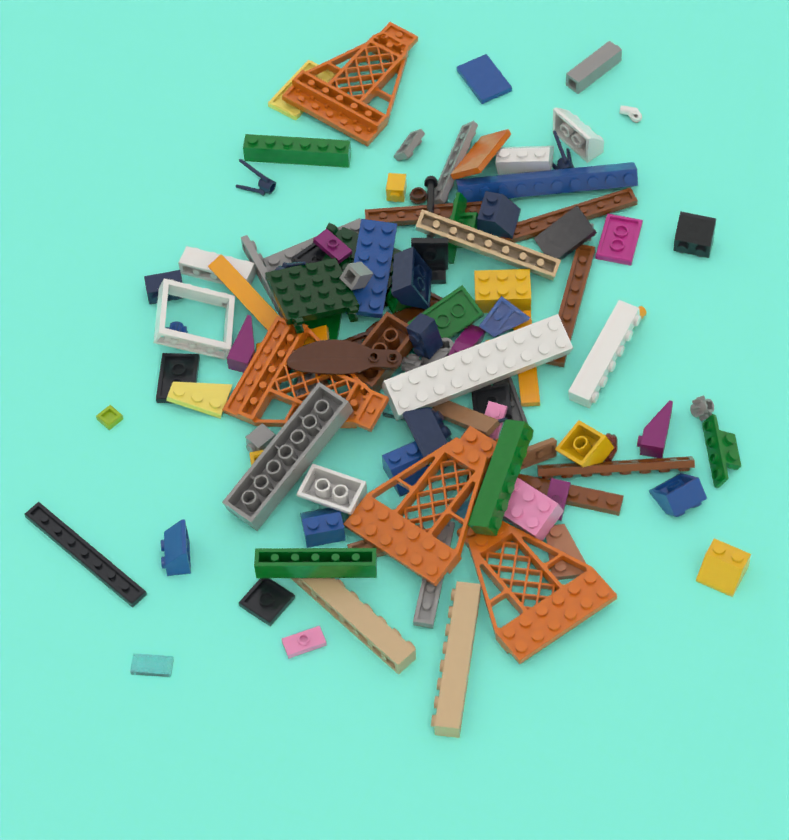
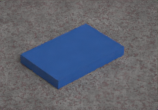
M487 54L456 67L459 75L481 104L512 91V86Z

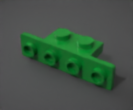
M457 192L453 201V211L450 219L477 229L478 212L465 213L467 199L461 192ZM448 242L449 264H454L457 248L462 247Z
M712 414L702 423V429L713 484L715 488H719L729 478L727 468L738 470L741 467V461L735 434L719 430L717 416Z

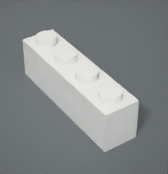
M186 246L178 262L181 274L223 284L208 267L220 254ZM224 256L251 285L256 275L255 264L248 260Z

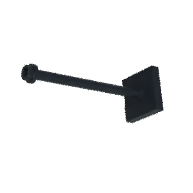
M428 176L424 181V185L427 188V211L434 213V188L437 187L438 181L434 176ZM426 235V238H411V247L417 250L431 269L448 270V238H434L430 235Z

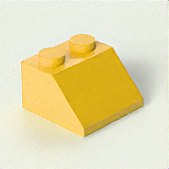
M578 420L555 448V451L584 468L602 463L614 449V446L607 436Z
M714 538L705 554L696 582L733 597L749 567L751 554Z

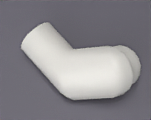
M621 105L620 114L628 115L635 123L642 120V114L638 108Z

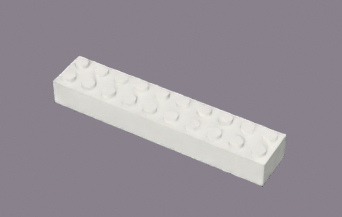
M556 314L386 379L381 387L385 396H388V403L396 421L404 418L402 413L405 411L431 408L566 356L570 354L573 346L559 315Z

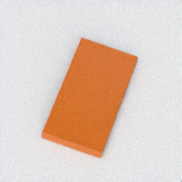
M509 129L481 136L450 174L452 179L456 180L481 173L511 136Z

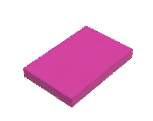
M607 213L595 259L631 266L643 220Z

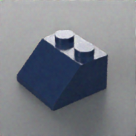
M485 191L477 218V229L494 236L513 239L521 209L504 194Z

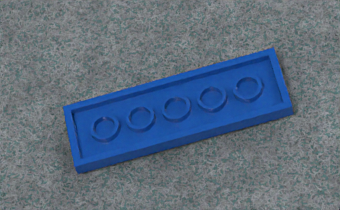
M361 219L354 263L362 262L374 274L365 288L352 290L359 303V310L356 315L374 318L383 317L397 232L396 223Z

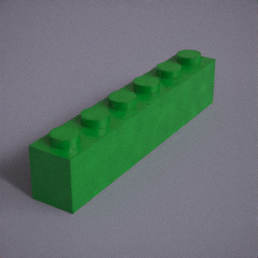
M245 134L243 153L244 160L249 162L349 168L351 142L350 140Z
M505 419L468 522V526L476 534L497 536L501 528L502 519L508 508V502L514 491L517 477L521 472V466L527 455L529 443L533 438L534 430L526 421Z
M255 548L256 578H377L376 548Z

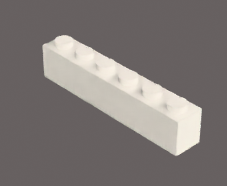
M618 300L568 391L569 400L589 409L592 403L597 402L599 390L601 387H605L609 372H613L615 369L616 359L618 356H622L626 341L629 342L632 338L633 328L637 327L641 321L638 307Z

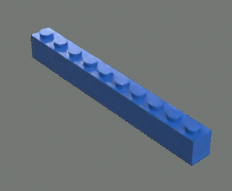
M629 162L456 179L457 192H461L467 199V202L483 201L485 191L504 194L507 198L638 186V174L635 163Z

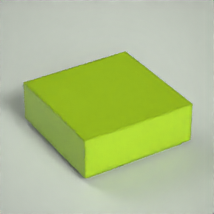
M109 405L96 415V418L110 430L123 420V415Z

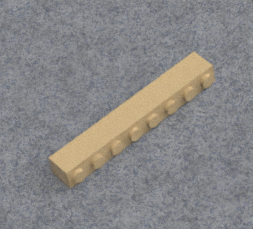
M423 209L415 228L416 231L435 238H448V242L511 266L520 269H530V273L552 281L561 262L560 259Z
M291 578L398 675L416 660L415 646L410 641L406 642L397 629L389 627L386 620L382 616H377L367 603L363 604L356 593L347 590L340 579Z
M457 581L456 589L451 591V601L454 602L453 606H449L448 618H451L450 624H446L445 636H448V641L443 643L442 654H445V660L441 659L440 672L443 673L442 678H438L437 690H440L439 696H435L434 708L437 709L436 715L432 714L431 727H434L435 735L460 738L481 597V584Z

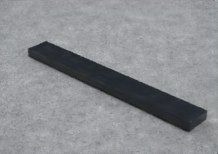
M37 502L24 514L25 518L132 608L147 595L142 587L40 502Z

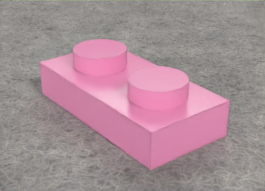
M488 401L484 415L497 420L505 418L508 407ZM503 422L489 436L491 439L499 438Z

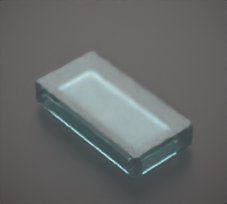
M133 653L130 673L131 675L171 677L174 657Z

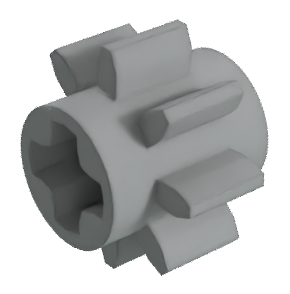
M411 353L408 357L403 358L401 369L406 372L423 366L424 361L419 360L420 357Z
M703 395L692 400L693 404L690 406V411L695 418L699 417L700 421H703L712 415L714 403L711 399H705Z

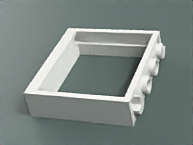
M163 279L158 291L153 343L226 360L232 344L235 296L208 288ZM168 294L226 308L223 342L165 328Z

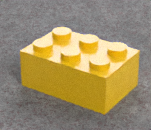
M530 269L474 271L475 302L483 313H489L501 296L521 311L531 310Z

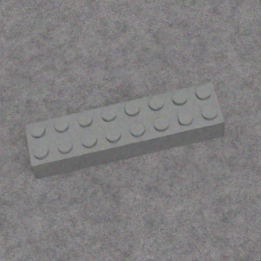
M318 382L223 500L222 503L226 509L258 531L351 415L353 409L349 401Z

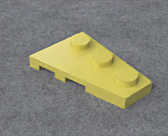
M173 382L166 401L221 419L222 409L228 400L233 384Z

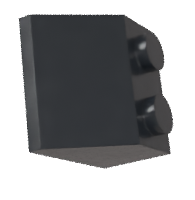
M680 211L673 251L709 258L714 243L717 218Z

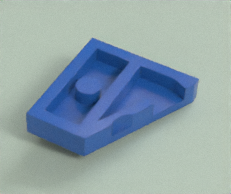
M501 296L479 327L492 337H496L528 321L530 317Z

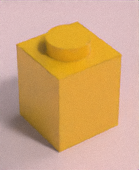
M388 173L386 185L387 201H405L406 174Z

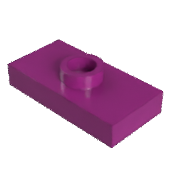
M325 229L313 238V243L332 259L336 258L338 264L352 255V250L328 229Z
M551 478L547 497L557 502L564 511L571 482ZM564 512L559 517V521H562Z

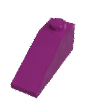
M247 315L227 356L228 369L244 373L255 354L251 315Z
M470 325L455 340L448 356L481 344L486 331L478 326Z
M669 400L646 425L642 436H638L637 447H640V455L663 458L673 401Z

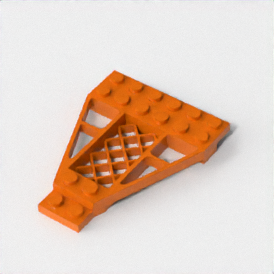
M389 22L381 32L373 35L367 42L307 71L302 69L292 80L291 87L282 95V100L368 147L388 125L407 62L408 51L418 42V36ZM370 52L376 54V55H370V56H368V54H369ZM350 59V60L342 67V69L336 66V65H338V64H340V63H342V62H344V61ZM382 60H387L389 63H382ZM379 61L380 64L370 65V62ZM367 62L365 66H358L359 63ZM327 69L336 74L328 83L317 78L315 75ZM381 70L382 73L373 74L372 71ZM369 71L370 73L368 75H360V72ZM350 73H357V75H358V76L348 77V75H349ZM398 74L392 95L382 91V88L394 75ZM371 80L372 82L371 84H362V81ZM359 82L360 85L350 86V83ZM347 83V87L338 88L339 84ZM361 91L362 94L353 95L352 92ZM374 97H380L389 102L386 114L368 105Z
M277 316L222 409L224 413L254 426H259L263 423L266 427H283L302 404V400H305L310 394L308 386L330 378L332 384L326 387L331 390L334 389L335 393L338 394L337 388L347 385L349 391L338 394L346 398L353 409L351 415L340 428H357L358 426L372 432L389 398L371 390L355 374H348L350 377L326 374L318 376V374H315L316 377L305 380L304 375L307 374L305 372L297 371L289 374L288 357L295 350L302 347L308 337H311L315 342L321 340L306 324H302L304 333L296 334L293 324L287 325L284 318ZM302 376L303 382L295 385L292 384L291 379ZM289 380L290 387L280 390V384ZM305 387L307 393L296 396L295 390ZM292 392L294 397L287 395V393ZM272 399H277L292 406L284 420L261 419Z
M469 426L460 439L454 438L367 493L355 508L353 514L343 523L344 527L432 585L437 586L445 574H450L462 559L461 553L469 529L468 522L497 442ZM431 463L415 485L411 486L403 481ZM454 465L455 472L444 474V467ZM457 465L461 466L465 470L458 471ZM441 470V475L435 476ZM469 474L470 479L467 482L459 483V476ZM456 478V484L446 486L445 479ZM442 480L443 487L432 489V482ZM396 484H399L409 490V493L396 509L392 510L375 499ZM429 484V490L423 491ZM457 490L458 494L455 497H447L448 491ZM444 492V500L434 501L433 494ZM472 493L466 516L463 519L455 513ZM430 495L431 502L420 503V497ZM416 499H417V505L412 506V504H413V503L416 501ZM445 505V511L436 514L435 507ZM432 508V515L422 517V509ZM418 510L419 518H408V512ZM451 518L463 524L455 549L437 539V536ZM433 520L434 525L431 528L424 529L423 522Z
M502 521L497 536L476 534L470 527L468 529L464 544L469 548L478 580L481 584L495 639L507 654L510 653L519 664L617 599V594L592 566ZM462 527L457 530L458 537L460 536ZM524 541L555 557L546 563L542 562ZM505 547L516 548L515 555L504 554ZM502 548L501 553H495ZM519 549L525 556L518 555ZM489 558L500 559L499 565L488 564ZM503 559L514 560L513 567L502 566ZM563 560L584 571V573L563 585L549 569ZM517 561L528 562L527 569L516 567ZM531 563L534 565V567H535L537 570H535V569H530ZM480 568L501 591L500 594L492 599L488 597ZM501 571L511 572V579L500 578ZM515 573L526 574L525 581L514 580ZM529 575L540 576L539 582L528 581ZM543 577L548 581V583H542ZM513 585L523 586V593L512 592ZM527 587L538 588L537 595L526 594ZM541 589L552 590V594L549 596L540 595ZM507 598L520 615L503 627L498 628L492 607ZM525 599L536 600V605L533 607L524 606Z

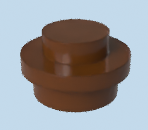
M416 187L410 192V201L414 204H422L427 200V192L421 187Z

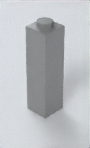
M609 40L566 73V86L577 94L581 93L621 62L622 49Z

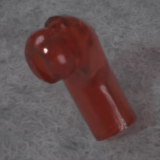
M607 433L605 436L612 443L614 449L604 461H612L618 451V438L615 434Z

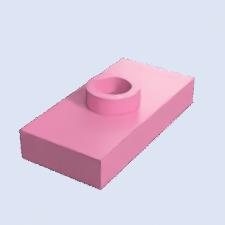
M320 626L281 639L288 659L327 646Z

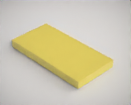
M308 59L268 102V107L296 121L304 112L283 101L282 95L291 87L292 80L302 69L307 71L319 64ZM327 69L315 76L328 83L336 74Z

